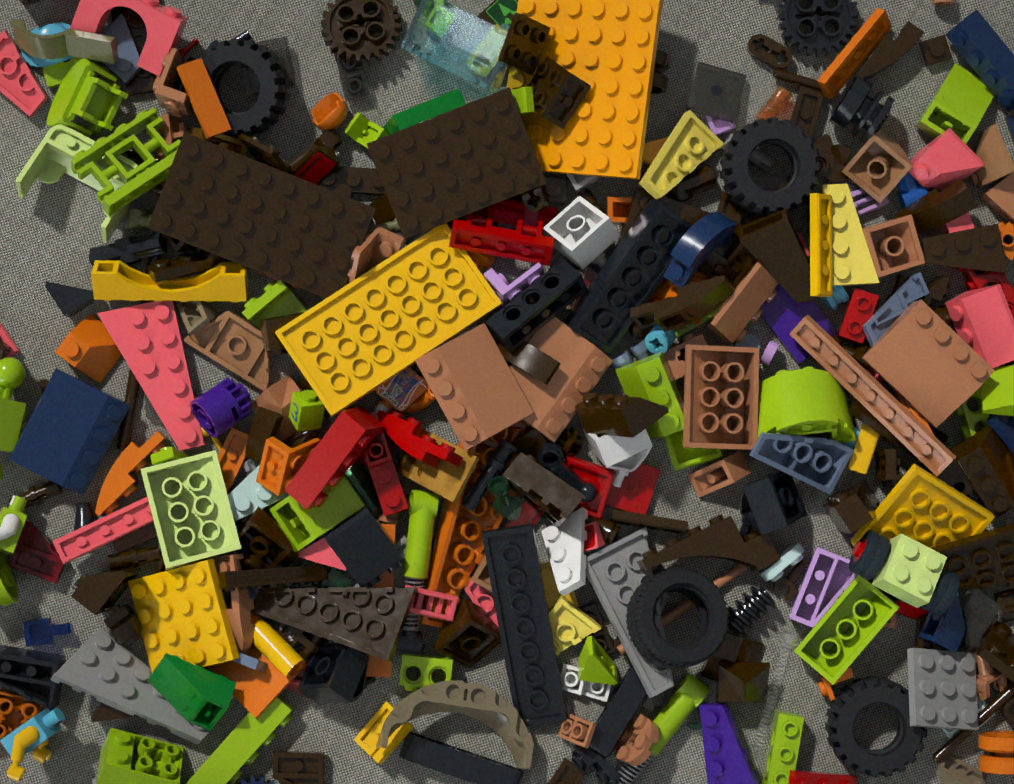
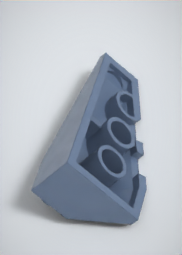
M761 432L750 456L831 495L854 450L834 439Z

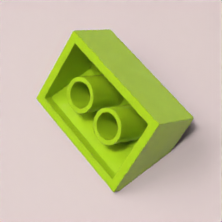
M663 351L615 370L625 395H628V397H640L668 408L669 413L646 428L649 438L664 437L683 430L684 402Z

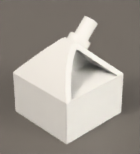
M578 196L543 227L545 234L548 237L554 238L553 247L582 270L591 262L594 265L597 263L602 269L607 261L603 251L620 237L611 219L581 196Z
M646 429L633 438L585 432L593 454L606 468L616 471L612 484L616 487H621L625 476H628L629 472L635 471L653 447Z

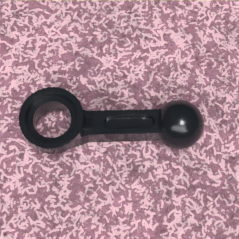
M550 442L540 448L539 462L544 467L551 469L550 471L558 474L570 486L584 494L585 496L581 501L592 502L596 498L597 488L595 485L585 482L564 463V451L560 445ZM552 452L557 455L558 459L554 462H549L544 458V455Z

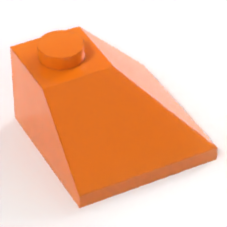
M89 314L72 329L55 351L56 354L100 384L122 356L103 322L92 314Z

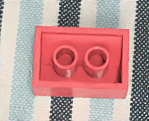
M1000 284L966 291L945 302L957 334L992 368L1014 361V318Z

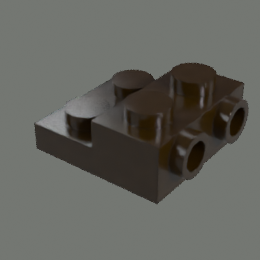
M993 618L980 631L978 655L1014 682V634L1009 626Z

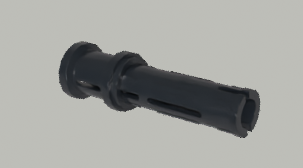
M499 438V444L492 455L487 456L486 466L461 502L463 506L472 512L476 511L479 503L500 472L506 471V465L514 453L517 454L519 451L515 446L502 438Z

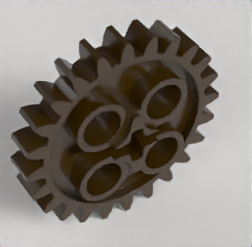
M335 0L336 4H327L329 11H323V18L325 20H321V27L323 28L321 33L322 37L325 38V46H330L331 54L338 52L339 60L346 56L348 64L353 59H356L358 66H360L362 60L365 59L367 64L371 65V58H375L380 62L381 53L388 57V48L396 49L394 41H400L399 32H402V24L399 23L402 20L401 15H398V7L393 6V0ZM370 10L377 11L373 15L366 14ZM345 15L352 16L348 20L342 19V17ZM373 33H381L379 37L371 36ZM350 37L357 38L354 42L346 41Z

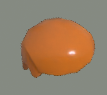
M337 92L330 93L322 98L312 109L311 115L314 118L312 121L320 130L336 129L342 125L347 117L348 106Z

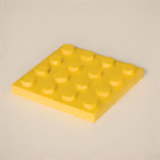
M914 463L877 507L873 520L862 526L850 541L855 546L867 531L872 530L889 540L904 534L932 548L982 533L995 516L983 506Z
M213 558L128 581L135 611L141 622V634L151 672L154 671L165 653L178 656L186 662L202 667L239 658L222 590L219 588V578Z

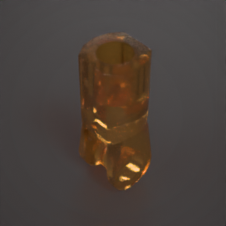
M779 86L757 115L756 120L762 118L766 120L770 117L778 116L791 99L792 94Z

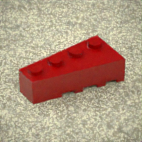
M363 407L343 410L290 481L285 491L307 510L321 507L328 499L327 494L340 483L346 471L354 464L384 425Z

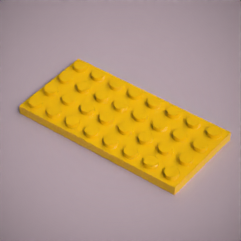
M446 223L433 228L275 331V335L331 417H334L414 364L416 359L440 347L502 306V302L468 253L462 249L449 247L451 229Z

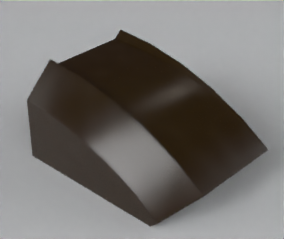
M259 506L237 532L241 549L236 550V552L239 554L243 553V556L246 554L257 556L263 562L265 569L289 567L298 557L293 543L284 530Z

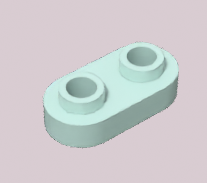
M799 542L790 545L779 554L780 560L764 567L759 572L760 576L765 582L769 580L772 582L777 581L784 574L783 569L789 564L794 566L803 559V547Z

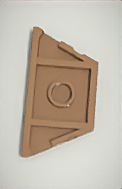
M228 310L213 321L201 327L193 335H188L184 338L183 341L262 391L269 387L271 351L264 350L261 329L233 311Z

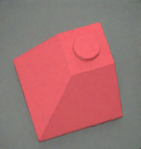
M948 128L914 155L911 160L913 167L908 172L923 187L944 190L959 179L963 181L985 163L951 128Z

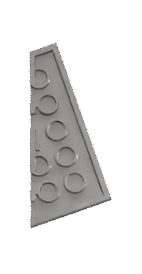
M644 527L586 557V575L649 698H652L674 686L671 669L662 668L650 663L645 657L641 656V653L634 647V643L631 642V636L628 635L629 631L627 630L626 614L630 598L642 582L654 576L652 568L641 571L637 561L643 559L642 554L650 550L646 537L648 536L647 527ZM658 600L654 612L655 624L660 635L666 638L664 628L662 629L660 618L662 614Z
M101 627L50 679L58 684L63 682L72 686V690L79 693L82 691L96 697L97 701L134 716L136 714L147 719V723L154 726L159 724L168 728L170 733L198 745L210 732L187 722L148 681L152 673L151 669L123 645L111 638Z

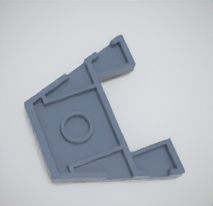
M921 272L913 274L862 326L871 347L903 313L909 303L930 293Z

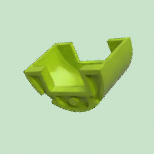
M812 366L776 372L774 376L759 383L758 438L761 432L797 436L829 432V439H834L840 443L856 441L851 415L848 412L849 406L844 387L828 371L818 370Z

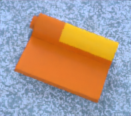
M232 603L228 606L227 609H232ZM251 612V622L254 623V637L250 648L244 654L267 664L265 672L262 673L233 660L206 667L210 672L223 675L229 680L236 682L233 695L258 719L300 673L306 661L260 615Z

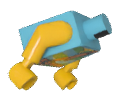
M46 708L0 740L11 756L10 760L13 761L7 771V776L10 779L18 782L23 778L26 768L19 766V763L24 760V755L34 748L33 759L44 764L45 760H50L52 751L46 749L45 745H48L51 736L61 730L60 723L65 720V716L59 708H55L52 711Z

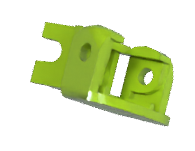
M76 57L58 88L46 123L50 127L58 124L68 126L88 138L94 132L99 133L101 128L112 131L114 127L111 125L122 99H127L129 94L119 90L120 86L117 85V75L107 66L95 60ZM96 74V75H98V76L104 78L105 81H103V80H101V79H99V78H95L94 75ZM77 115L90 123L85 122L84 126L81 127L71 122V120H74Z

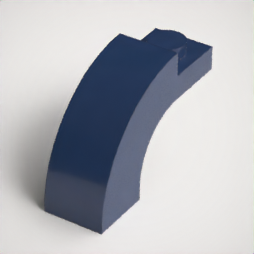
M713 212L702 217L688 229L672 250L670 255L673 256V259L663 276L677 287L691 283L706 257L715 249L727 245L737 224L720 212Z

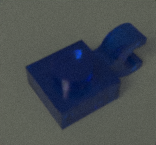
M51 618L23 622L26 647L54 643L53 636L71 633L70 623L51 625Z

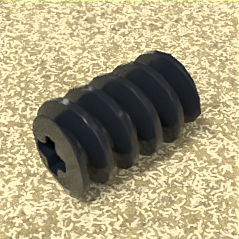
M758 582L759 589L753 586L749 588L752 596L746 593L742 594L744 603L739 600L734 601L737 609L728 606L729 624L727 625L735 633L739 632L745 636V625L753 629L752 619L761 621L759 612L768 615L767 605L773 608L777 607L774 599Z

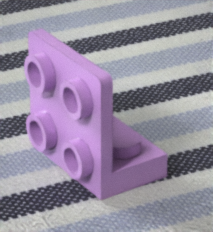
M538 262L511 284L508 283L503 274H497L492 268L485 272L484 278L502 302V306L499 309L501 310L513 298L517 297L534 281L543 275V266Z

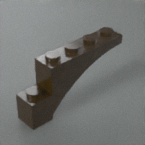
M722 514L708 520L710 525L702 529L698 525L686 531L688 536L680 540L676 536L664 542L665 548L659 551L653 548L642 554L643 559L637 561L641 571L676 559L711 557L749 566L751 571H758L780 560V557L768 533L761 535L755 530L743 536L744 541L732 516L723 518Z

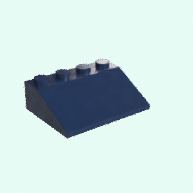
M56 368L9 460L84 496L130 405L122 399Z

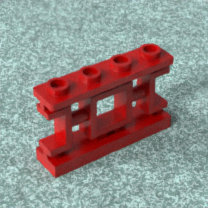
M503 200L465 215L467 216L466 221L455 219L453 221L449 247L536 264L539 262L541 265L549 266L554 238L543 236L542 231H544L543 227L557 216L558 209L547 206L543 211L532 212L525 207L523 201ZM492 221L514 225L516 230L492 226Z

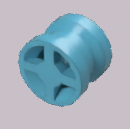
M832 286V297H821V299L831 311L837 309L838 304L847 302L849 296L843 286Z
M655 325L645 337V346L653 354L661 351L664 354L675 341L676 335L674 330L664 332L659 325Z

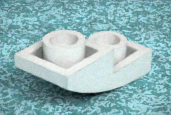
M563 664L560 675L563 690L609 702L614 685L579 680L578 667Z

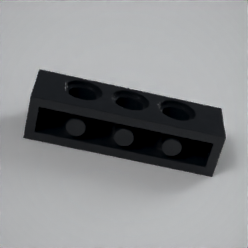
M562 259L486 321L492 337L512 353L588 289L581 273Z

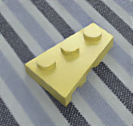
M561 596L549 610L557 656L568 647L581 642L583 638L591 633L601 630L602 626L564 596Z

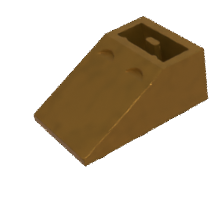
M430 432L428 436L437 440L436 445L440 446L443 442L456 448L454 453L463 457L460 466L457 467L440 459L436 468L406 452L396 471L456 504L464 491L470 475L476 469L479 457Z

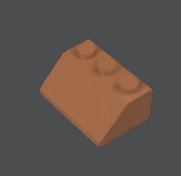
M757 262L751 267L734 289V293L726 299L706 327L728 344H732L734 341L739 343L747 333L744 327L749 321L754 323L763 312L759 308L764 301L769 303L778 291L775 287L778 285V282Z

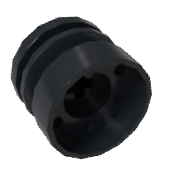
M858 76L829 121L841 129H844L852 121L855 123L851 135L855 137L861 128L865 131L860 141L865 144L875 132L880 130L890 114L891 106L895 99L889 95L883 104L879 103L884 92L880 90L871 98L868 95L873 84Z

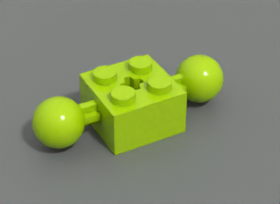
M12 357L0 360V450L6 452L13 451L20 438L22 422L26 417V403L11 400L13 389L19 387L24 382L26 376L24 365L18 359ZM0 463V482H1V480H2V478H3V467H2V465H1V463Z

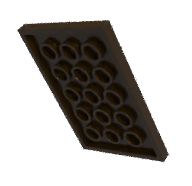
M510 87L367 143L404 239L547 184Z

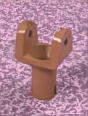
M978 650L974 652L979 670L976 676L977 697L980 700H986L990 697L989 683L992 684L996 691L1002 692L1007 688V680L1005 675L994 670L992 665L978 655Z

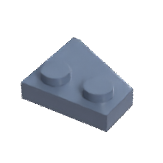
M120 14L102 34L116 38L119 59L115 64L103 63L128 84L142 68L137 66L140 55L128 28L126 18Z

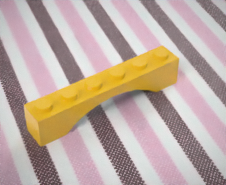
M95 260L91 272L94 300H153L156 302L164 300L180 302L230 301L237 303L247 301L249 289L248 268L236 262H221L214 268L198 275L171 278L160 282H155L149 274L133 269L122 261Z

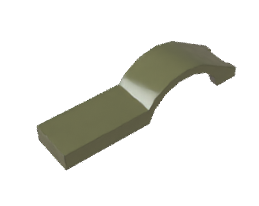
M13 18L10 21L15 35L13 38L14 43L33 57L57 59L69 55L115 64L119 59L115 37L74 29H67L53 35H39L26 29L25 20Z

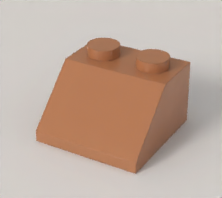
M912 214L862 228L878 278L925 263Z

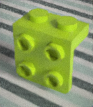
M274 280L263 289L265 293L258 299L255 296L244 305L246 309L242 313L249 321L261 329L260 319L306 312L307 309L283 281L279 280L276 282Z

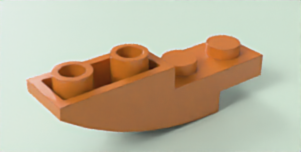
M157 431L142 446L132 441L120 454L101 487L95 510L98 516L113 513L119 507L117 502L123 496L127 499L137 490L135 485L139 480L133 473L136 472L138 474L141 472V469L148 465L146 460L151 454L160 452L161 448L166 447L164 442L168 440V437L162 431Z

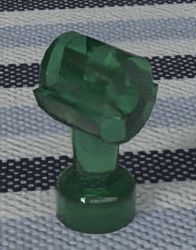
M504 476L492 478L488 483L490 493L496 497L493 502V509L509 521L516 520L521 514L522 504L508 494L510 487Z

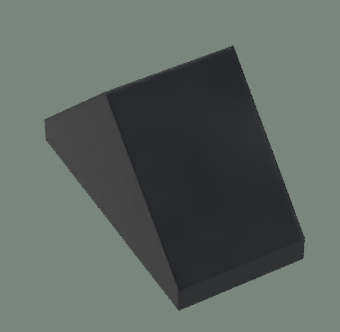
M46 281V289L63 315L71 318L97 301L94 300L93 291Z

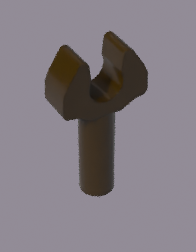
M803 557L787 577H780L777 581L773 582V592L776 593L783 584H786L789 590L783 599L789 600L795 597L799 592L796 589L795 582L810 563V560Z

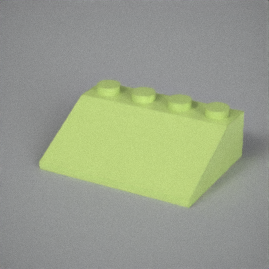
M216 450L141 469L166 570L193 564L241 549Z

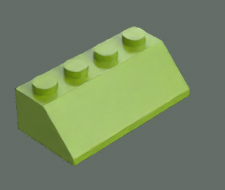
M859 575L794 650L797 655L833 685L900 607L885 591L873 586L871 579L867 580Z

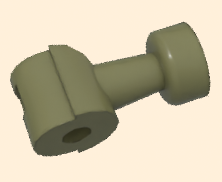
M127 209L125 229L145 232L153 213L149 216L147 211Z

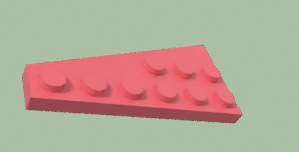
M167 300L162 302L153 301L97 313L179 451L205 445L200 424L195 418L190 405L195 397L174 302Z

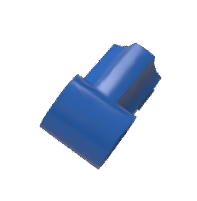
M909 172L897 184L899 190L897 193L898 200L902 209L907 208L928 194L926 187H923Z

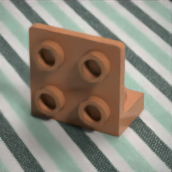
M380 226L372 234L368 233L363 244L356 246L352 253L351 260H354L353 266L347 274L349 283L403 249L405 239Z

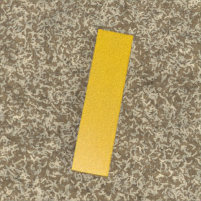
M811 193L810 296L832 297V196Z

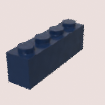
M976 9L946 34V37L1004 108L1010 112L1014 109V54Z

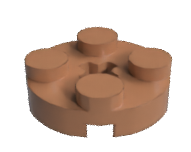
M638 714L627 724L617 741V759L631 766H638L646 761L652 753L649 750L652 742L657 744L659 737L658 725L643 714Z

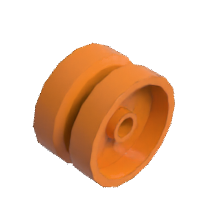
M1001 730L978 733V747L988 751V753H983L978 757V770L993 774H1014V731Z

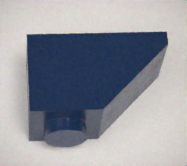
M956 596L954 602L943 615L936 616L929 612L919 634V637L954 653L957 652L966 631L958 596Z

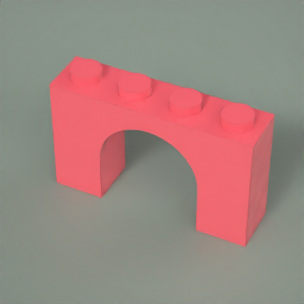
M80 0L70 29L102 34L107 18L114 7L124 6L137 12L143 19L147 29L146 42L137 66L157 76H161L164 69L162 67L163 58L166 53L170 54L172 48H177L188 17L181 15L182 11L171 6L165 7L159 4V0Z

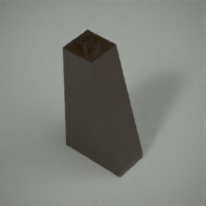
M786 208L738 228L741 243L798 304L811 302L817 298L816 296H810V260Z

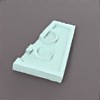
M260 465L228 494L234 522L252 514L258 506L263 509L289 496L288 493L277 496L256 482Z

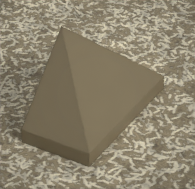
M175 301L190 335H193L218 314L209 302Z
M951 754L938 763L936 770L941 784H986L988 776Z

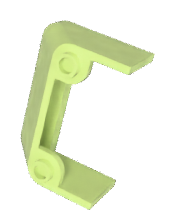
M62 124L51 127L15 180L19 197L22 199L25 197L36 179L45 184H53L59 181L64 173L98 191L104 189L92 174L80 180L78 174H74L71 170V161L74 155L81 150L86 151L90 149L96 141ZM122 155L116 157L127 172L138 166L135 162ZM105 156L94 162L101 172L110 167L105 160ZM118 174L109 179L110 183L114 186V191L125 184ZM130 203L111 216H108L103 210L107 216L101 225L103 242L108 243L126 215Z

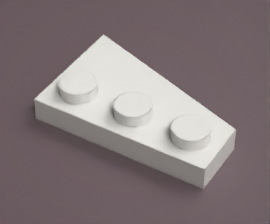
M583 507L571 513L558 528L552 524L541 531L558 591L563 596L585 585L586 555L584 554V541L587 540L585 520L588 519V511Z

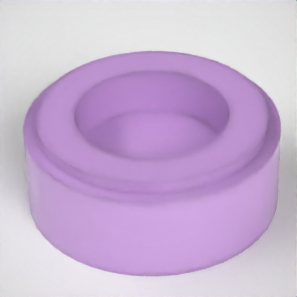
M770 341L760 359V363L768 367L780 344Z

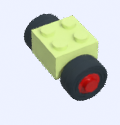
M869 530L855 544L849 562V570L867 580L874 577L873 586L916 608L921 607L936 616H941L954 602L960 586V577L944 568L946 556L904 534L889 540L875 531Z

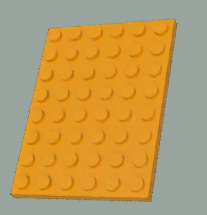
M518 0L517 13L550 27L534 75L537 72L538 66L545 58L550 57L563 68L591 85L563 129L542 117L536 111L521 115L542 172L640 180L663 0ZM509 68L507 88L510 87L511 90L525 87L531 82L534 75H528Z

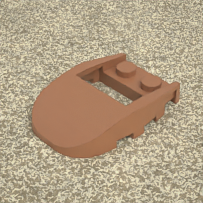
M243 553L213 557L217 575L218 572L240 571L239 559H244ZM235 587V591H231L232 609H227L237 651L244 654L250 648L254 637V623L251 622V610L254 609V601L249 598L248 590H240V587Z

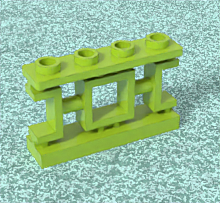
M154 107L148 111H141L130 123L121 124L107 138H99L90 149L79 151L71 161V170L74 174H78L80 180L92 174L104 188L97 192V201L103 204V210L108 216L119 211L164 181L168 176L181 141L178 139L171 145H168L157 132V130L163 127V119L157 116V110ZM146 129V133L151 140L143 145L135 135ZM133 147L145 162L127 172L116 157ZM157 148L166 156L158 163L150 154V152ZM105 156V160L110 167L101 172L94 162ZM118 174L125 184L114 191V186L110 183L109 179Z

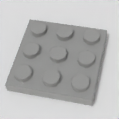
M923 648L907 649L910 726L978 730L976 660L974 653H954L946 650Z

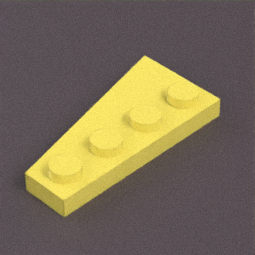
M689 110L682 115L639 181V184L657 200L668 193L687 174L696 169L702 161L710 157L724 143Z
M848 184L820 186L821 194L832 196V286L880 283Z

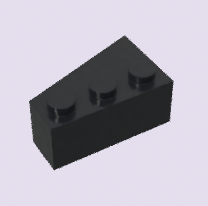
M0 645V686L7 690L11 689L23 695L22 698L28 701L32 700L44 706V709L47 708L52 711L59 704L62 682L58 684L50 679L65 663L66 656Z

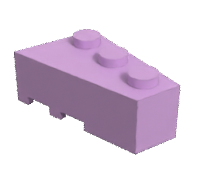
M816 547L789 618L813 628L857 576L849 570L850 560Z

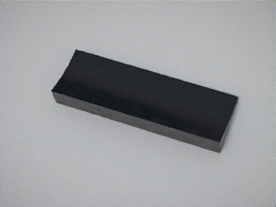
M652 197L564 322L573 331L611 354L633 323L630 317V308L648 302L665 278L663 275L673 259V256L670 255L672 250L692 225Z

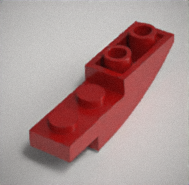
M391 409L389 413L378 410L377 415L380 422L384 425L383 428L402 450L436 468L440 459L457 467L460 466L463 457L454 453L456 448L443 442L440 446L436 445L437 440L428 436L430 432L421 428V422L411 417H408L407 421L403 420L404 415Z
M376 411L370 413L379 421ZM381 430L363 451L384 517H388L409 508L383 430Z

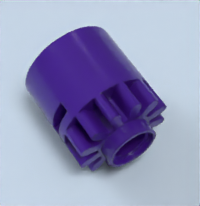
M228 377L190 403L192 412L201 427L214 438L252 412V409L249 407L251 406V396L247 389L241 383L235 384V381L233 379L230 380Z

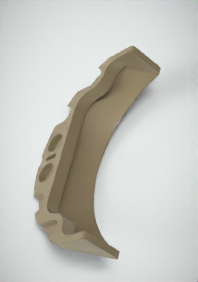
M463 681L433 683L408 695L391 711L384 721L376 744L377 748H387L388 737L400 726L416 717L435 712H454L471 716L492 728L509 747L518 769L530 770L534 747L531 733L528 732L517 709L510 702H507L488 687L473 682L467 684Z

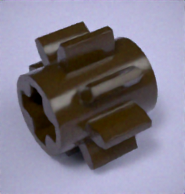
M573 427L569 430L564 428L557 440L553 442L562 447L564 458L566 455L575 457L582 450L584 438Z

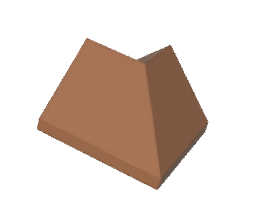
M290 374L268 387L251 403L255 413H257L259 407H263L277 412L284 417L274 436L281 442L297 432L288 416L292 392L302 391V389L298 387V384Z

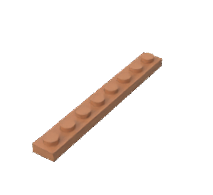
M809 315L805 316L789 335L934 475H940L956 458L941 441Z

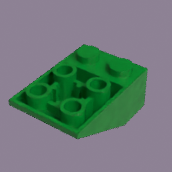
M165 653L148 678L151 685L187 722L209 731L213 729L229 708L236 682L229 680L223 675H217L205 670L202 666L191 664L178 656Z

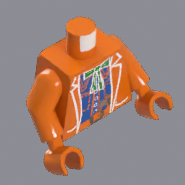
M408 367L374 389V392L382 398L373 410L376 412L382 410L389 413L390 409L396 408L401 413L407 412L411 414L426 409L436 398L427 381Z

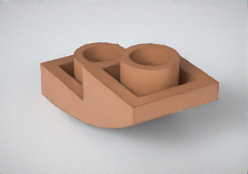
M567 713V721L562 722L558 737L588 748L596 724Z

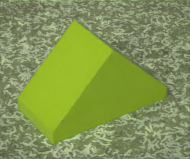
M592 635L587 637L577 661L579 680L608 685L618 684L616 664Z

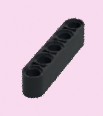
M632 664L595 723L596 727L588 749L604 759L607 758L647 693Z
M413 732L407 734L399 753V757L474 784H520L524 774L523 770Z

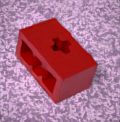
M854 288L837 337L855 345H862L866 336L862 326L872 317L879 296Z

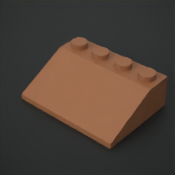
M922 299L912 302L862 357L870 367L934 428H937L974 394L995 371Z
M556 317L551 319L526 341L561 363L548 385L529 376L512 364L509 365L534 413L523 418L522 421L528 426L535 428L542 437L552 442L557 440L577 412L575 406L583 401L582 398L590 394L613 362L599 348Z
M485 323L415 360L465 451L534 413Z
M685 345L683 448L753 449L758 440L759 348Z

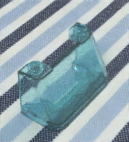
M422 0L400 48L492 93L498 92L508 65L499 61V55L510 26L504 23L500 27L493 25L448 3V0Z

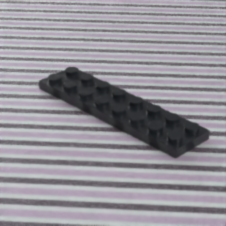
M533 523L482 531L513 706L517 709L526 726L567 721V711Z

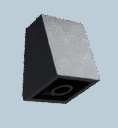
M366 508L324 537L360 587L367 585L370 588L381 580L379 577L381 573L386 570L392 573L402 566L400 560L404 558L370 508Z

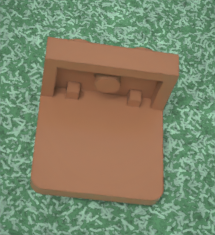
M172 48L170 54L166 53L163 58L162 67L164 69L161 77H156L153 91H155L154 93L160 107L167 109L169 114L176 117H181L182 115L189 117L192 105L187 93L173 89L179 75L176 68L182 65L183 62L178 49Z

